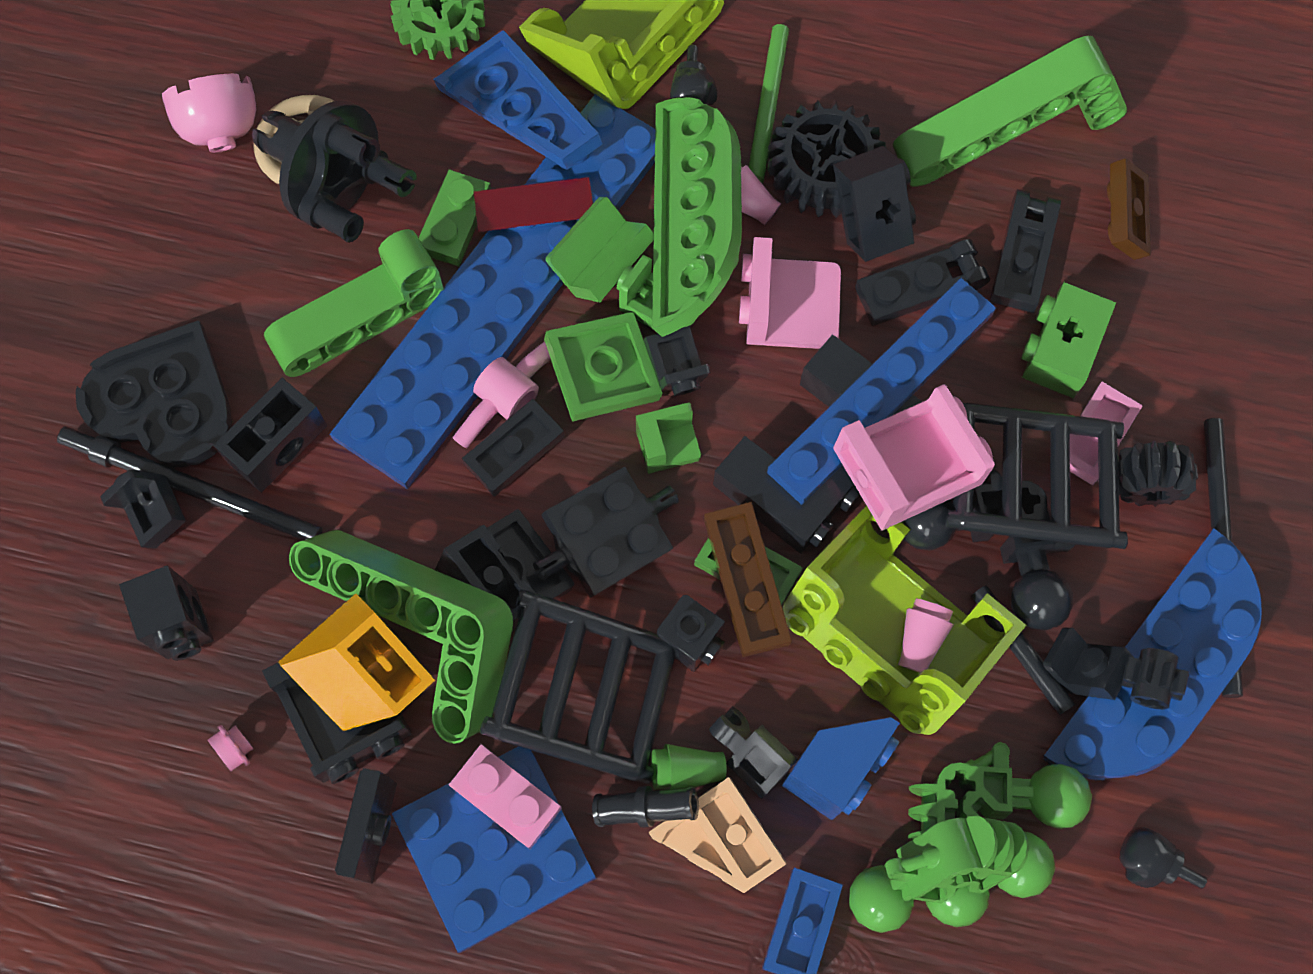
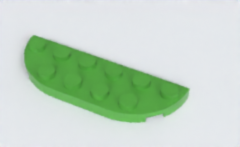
M674 98L656 103L652 329L663 337L693 324L697 317L712 304L726 285L733 269L737 266L741 246L742 203L739 139L731 123L717 108L714 109L705 105L700 99Z

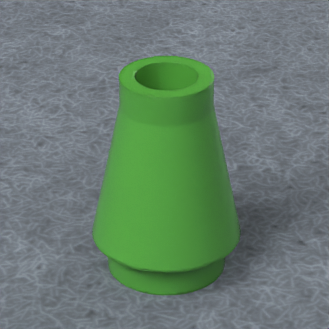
M665 744L663 749H653L651 766L654 768L652 778L654 790L695 788L714 782H722L726 779L724 752H710Z

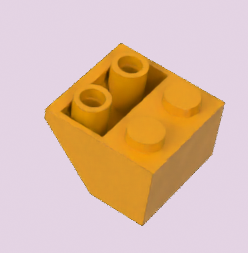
M354 594L278 661L280 666L343 731L398 715L435 681L378 615L357 594Z

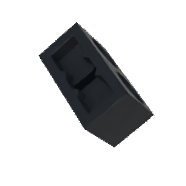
M168 565L119 584L137 640L166 659L172 658V660L178 661L193 657L201 652V646L214 641L197 590Z

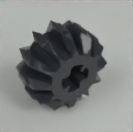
M1153 440L1151 443L1146 444L1137 442L1134 444V447H1125L1120 450L1118 455L1120 498L1127 503L1134 502L1137 506L1147 504L1154 507L1159 504L1172 505L1176 500H1186L1189 498L1190 494L1196 490V480H1198L1197 464L1194 463V455L1190 453L1189 447L1182 444L1176 445L1173 441L1157 443Z

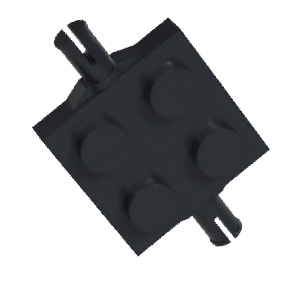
M623 467L549 508L541 516L553 535L556 551L533 562L535 572L550 563L553 564L537 574L538 577L544 581L566 567L578 577L591 598L674 549L659 525L657 514L679 502L677 494L663 502L660 501L675 490L671 486H666L661 491L647 498L639 491L626 467Z

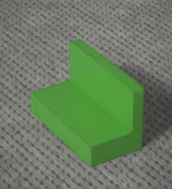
M599 197L547 255L546 262L576 298L601 302L618 282L625 268L629 265L632 266L652 243L654 233L647 224L626 221L609 198Z

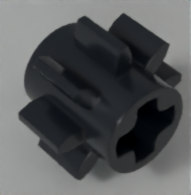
M1143 648L1141 649L1139 659L1128 657L1121 686L1132 688L1130 699L1134 703L1153 709H1169L1171 698L1182 701L1190 672L1178 669L1180 658L1177 655L1161 649Z

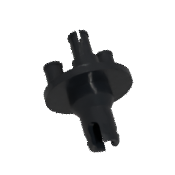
M338 100L327 103L312 112L302 123L286 116L282 112L267 111L261 116L264 121L278 128L275 135L272 137L261 130L253 129V142L259 150L282 163L279 187L283 204L288 212L313 228H325L340 236L346 242L355 241L363 230V218L348 210L361 197L368 184L378 183L393 191L399 197L408 196L415 187L414 183L404 178L407 177L413 181L417 180L416 173L412 169L405 168L388 158V154L380 149L378 131L374 119L365 109L352 102Z

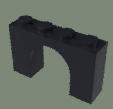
M832 334L803 368L799 385L830 407L873 364ZM912 395L893 415L920 404L922 401L915 395ZM744 436L715 470L713 485L738 505L752 502L756 519L800 554L803 553L810 543L818 547L833 529L834 524L829 520L837 510L841 508L847 512L860 497V493L844 466H841L801 505L767 473L768 467L776 459Z

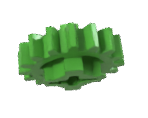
M483 0L391 1L393 12L391 19L395 32H398L400 43L402 45L411 43L412 51L415 55L421 53L423 49H427L429 58L432 60L435 59L438 51H444L448 59L452 58V49L458 47L463 52L468 51L466 40L478 41L480 39L478 27H485ZM435 9H439L442 16L441 19H438Z

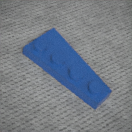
M504 30L433 79L439 91L566 170L603 144L599 133Z

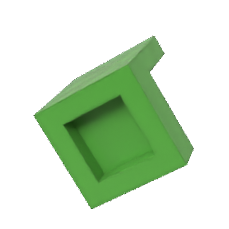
M690 403L636 415V433L648 474L700 460L701 452L692 425L693 410Z

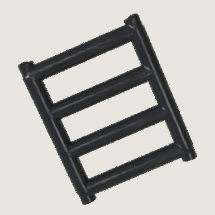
M969 402L963 403L967 412V420L974 431L975 422L1003 426L1002 515L973 512V488L953 498V510H948L945 520L946 527L964 531L1093 547L1126 549L1128 535L1127 532L1120 531L1117 439H1121L1123 436V422ZM1022 428L1050 432L1051 521L1022 518ZM1070 434L1098 438L1100 527L1071 524Z
M521 589L518 592L516 606L521 608L495 705L491 717L486 716L480 726V733L539 753L632 781L649 784L653 778L654 768L648 764L674 659L679 660V651L658 637L657 633ZM541 615L565 623L567 626L539 730L512 723L511 720ZM589 631L612 640L585 744L558 737L585 632ZM631 645L655 653V658L630 758L604 751Z

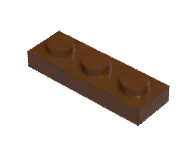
M752 502L705 513L704 522L742 657L789 646L792 642Z

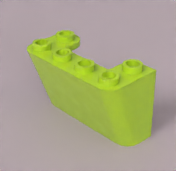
M866 506L806 568L784 602V616L787 626L792 632L803 636L823 654L831 665L840 668L858 683L867 696L879 701L899 718L901 724L907 730L916 734L931 735L937 732L969 698L1026 625L988 593L967 616L893 555L910 529L900 522L887 528L890 538L881 537L871 526V521L876 520ZM916 598L952 610L950 623L954 624L930 663L929 668L920 673L898 665L902 652L907 608L912 609ZM984 615L996 618L1003 625L1005 632L992 629L986 623Z

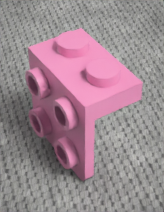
M754 237L752 254H743L741 281L749 282V296H741L739 324H747L746 344L820 349L832 334L839 339L840 266L833 262L771 259L772 238Z

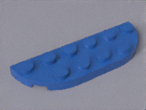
M1215 529L1211 531L1125 646L1137 659H1139L1141 649L1143 648L1161 649L1177 655L1180 658L1178 669L1190 672L1182 701L1171 698L1169 709L1148 708L1131 701L1132 688L1124 686L1121 687L1115 700L1088 696L1046 752L1043 758L1044 761L1051 765L1063 764L1078 770L1084 778L1093 780L1122 778L1132 775L1138 776L1168 761L1187 742L1243 665L1254 646L1261 624V597L1255 575L1243 554L1224 535Z

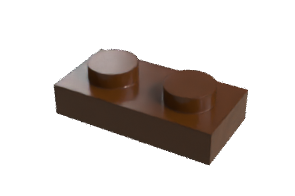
M1127 158L1110 163V182L1107 184V195L1111 203V222L1108 224V236L1112 245L1133 260H1137L1151 255L1149 176Z

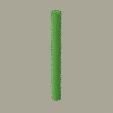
M782 24L772 27L749 161L750 170L761 183L764 182L768 146L771 142L789 35V28Z

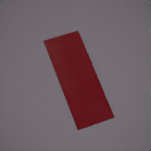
M589 177L473 191L478 232L577 220L593 204Z

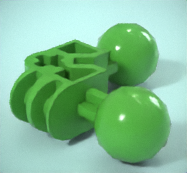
M999 742L992 747L991 751L975 761L970 759L966 763L960 762L948 765L942 770L933 784L909 786L910 792L921 797V805L908 809L909 817L921 822V831L909 834L908 838L913 840L933 825L945 820L954 819L955 811L956 818L979 816L976 813L979 810L985 818L1004 820L1012 813V808L1030 809L1035 817L1047 826L1059 829L1070 828L1082 822L1090 811L1092 793L1084 776L1075 768L1063 764L1046 765L1036 771L1031 779L1012 778V768H1009V747L1005 743ZM953 779L959 780V787L961 789L968 790L959 801V805L958 800L955 799L954 791L946 790V787L949 786ZM965 886L956 888L955 896L943 903L925 902L932 915L942 923L954 927L969 926L981 919L987 910L990 892L988 889L981 894L969 892L968 887Z
M979 816L945 820L933 825L926 832L897 849L899 858L888 860L885 866L879 865L864 869L854 879L850 887L849 907L858 923L872 931L883 933L899 929L909 919L913 910L914 900L943 903L955 896L956 888L967 886L969 892L981 894L997 885L1000 889L1014 897L1026 898L1039 895L1051 884L1054 875L1055 862L1053 852L1044 840L1033 833L1024 832L1015 823Z

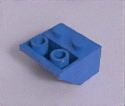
M889 717L819 730L786 778L782 787L830 820H833L841 812L849 815L852 810L857 809L872 785L864 779L869 770L876 773L880 767L886 764L896 749L899 741L892 737L900 723Z

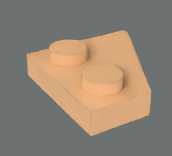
M728 777L698 798L699 813L696 820L664 821L649 831L652 839L665 844L688 858L692 863L704 870L710 871L743 893L787 864L731 777Z

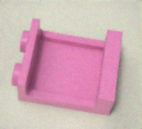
M945 384L936 387L928 400L866 428L863 427L860 420L843 427L833 448L881 530H885L982 485L995 466L990 446L985 439L977 436L967 420V412L959 398L952 396Z

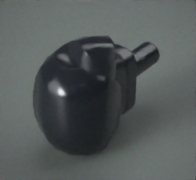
M690 45L687 50V61L678 64L674 73L670 99L696 98L700 99L705 105H713L717 100L718 93L715 81L707 73L705 65L697 62L698 47Z
M1136 827L1125 837L1119 859L1126 869V878L1132 884L1149 888L1161 882L1171 884L1177 877H1180L1201 889L1205 887L1207 877L1184 866V852L1176 849V846L1161 834L1146 827Z

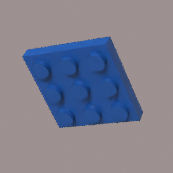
M518 746L498 757L558 804L532 750ZM450 783L392 813L458 953H462L597 879L562 810L553 819L531 850L449 786Z

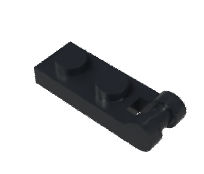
M1016 190L1010 207V216L989 302L1034 313L1040 299L1060 210V199L1047 196L1046 200L1030 197V192ZM1030 215L1040 218V222L1026 219L1025 216Z
M971 239L959 241L946 250L857 280L855 289L871 325L875 326L934 305L960 278L975 290L988 284L991 278L986 268L979 266L975 258L978 251ZM959 265L963 275L952 278L949 268Z

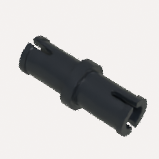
M641 786L636 789V792L596 794L593 798L592 813L594 822L598 827L638 823L640 827L646 828L653 827L655 822L696 820L699 813V801L694 787L653 791L650 786Z

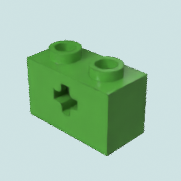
M1063 282L1055 297L1050 295L1045 297L1036 320L1042 322L1043 326L1039 336L1033 333L1030 335L1023 350L1021 359L1028 363L1022 378L1074 398L1088 378L1116 302ZM1063 336L1067 337L1066 341L1061 340Z

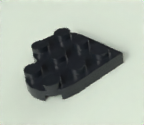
M199 320L109 351L91 362L92 370L84 377L81 388L77 386L75 390L77 410L84 422L99 435L118 442L139 439L143 448L150 455L158 459L161 464L171 468L197 465L214 456L218 451L213 445L232 426L230 404L205 329Z

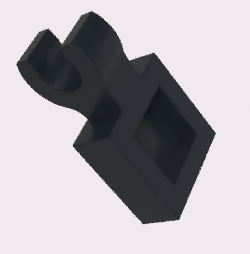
M733 706L709 728L711 734L734 753L726 764L761 799L798 761L763 725L752 733L746 717Z

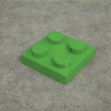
M633 312L546 331L544 341L572 422L660 400L663 393Z

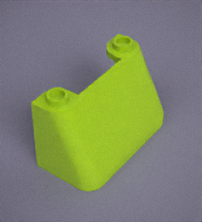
M585 0L565 21H563L558 12L549 8H540L519 28L528 45L542 57L594 95L596 94L617 108L628 109L648 91L684 53L688 46L717 18L724 5V0Z

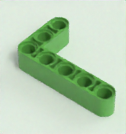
M1084 36L1065 44L898 136L892 146L897 158L903 159L909 169L911 178L909 185L918 187L935 181L1078 104L1092 130L1103 129L1116 123L1127 113V107L1096 39L1093 36Z
M331 530L299 541L291 547L289 563L295 576L302 582L345 601H348L354 594H357L377 615L442 643L432 710L434 729L443 740L453 744L460 743L480 731L484 718L486 716L491 717L507 661L513 616L505 601L493 594L340 530Z

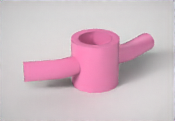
M545 341L526 355L516 367L504 357H499L484 369L477 379L473 390L483 401L472 411L452 437L457 443L467 449L497 412L508 420L530 400H535L539 392V386L530 378L551 360Z

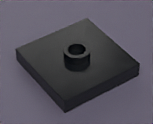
M366 768L360 770L335 867L337 875L373 884L381 848L385 845L391 826L390 811L397 783L381 771Z

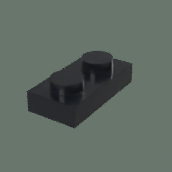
M532 399L462 457V461L470 472L495 497L565 437L564 431Z

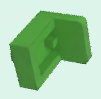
M642 255L634 267L629 265L625 268L618 280L619 311L623 313L633 312L636 320L652 328V259Z

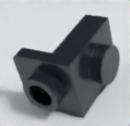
M690 326L683 327L663 337L659 334L645 337L644 343L662 392L673 390L674 396H681L701 388L699 382H702L711 372L708 364L701 365Z
M128 470L118 476L114 484L100 496L104 506L125 510L140 546L143 548L156 549L186 522L165 475Z
M683 595L657 629V635L679 651L678 661L695 672L701 662L709 666L725 645V641L720 638L725 621L690 596Z

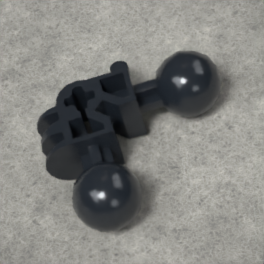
M992 469L982 485L974 488L973 512L1002 515V476L996 469ZM1022 481V518L1051 521V515L1047 508V496L1044 490L1038 484L1031 481ZM949 499L902 521L901 523L910 529L904 541L916 549L928 551L945 546L954 537L956 531H961L956 528H948L945 525L948 510H953L952 501ZM970 531L972 542L989 541L993 534ZM1008 536L1000 547L1003 564L1018 562L1021 577L1015 582L1011 592V608L1016 617L1030 629L1049 630L1060 626L1069 618L1073 607V591L1065 578L1050 570L1046 555L1049 553L1068 552L1075 544Z

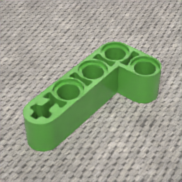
M413 230L398 231L381 243L379 255L383 263L382 265L276 320L265 330L264 338L285 375L288 377L303 375L425 310L431 305L444 288L437 267Z

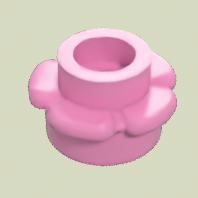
M223 725L217 726L220 731L210 737L208 742L231 772L242 763L248 766L250 761L245 755L253 750V748L236 725L226 731Z

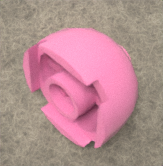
M232 73L199 77L188 80L190 89L178 94L176 85L162 93L167 116L176 133L182 139L194 145H208L210 152H223L235 148V139L247 134L253 126L256 102L251 79L248 76L245 77L242 83L239 74Z

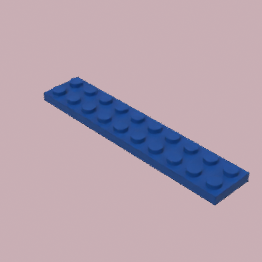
M595 94L581 111V115L599 133L603 144L567 170L546 157L524 185L589 177L593 203L599 197H607L619 211L655 163V129L621 108L609 104ZM579 219L488 231L446 284L444 290L439 293L331 431L330 436L332 439L408 489L478 396L473 392L474 385L484 369L499 357L508 358L563 285V281L547 264L546 257Z

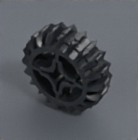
M817 100L813 104L812 111L800 105L796 110L795 117L786 114L782 120V126L776 127L774 130L772 142L768 146L767 157L770 160L767 170L769 176L774 177L773 186L775 191L785 190L784 199L786 204L798 200L800 213L804 212L808 206L814 207L818 218L823 215L824 209H830L835 218L841 214L833 164L882 146L886 148V142L879 140L881 135L879 127H869L870 119L868 114L859 118L855 117L853 105L846 111L838 110L839 106L836 100L830 105V109H824ZM845 144H847L850 148H852L853 151L849 150V149L845 146ZM794 159H796V160L799 161V165H800V166H802V167H804L805 169L808 170V172L810 173V176H808L807 174H805V173L798 167V165L796 164V162H795Z

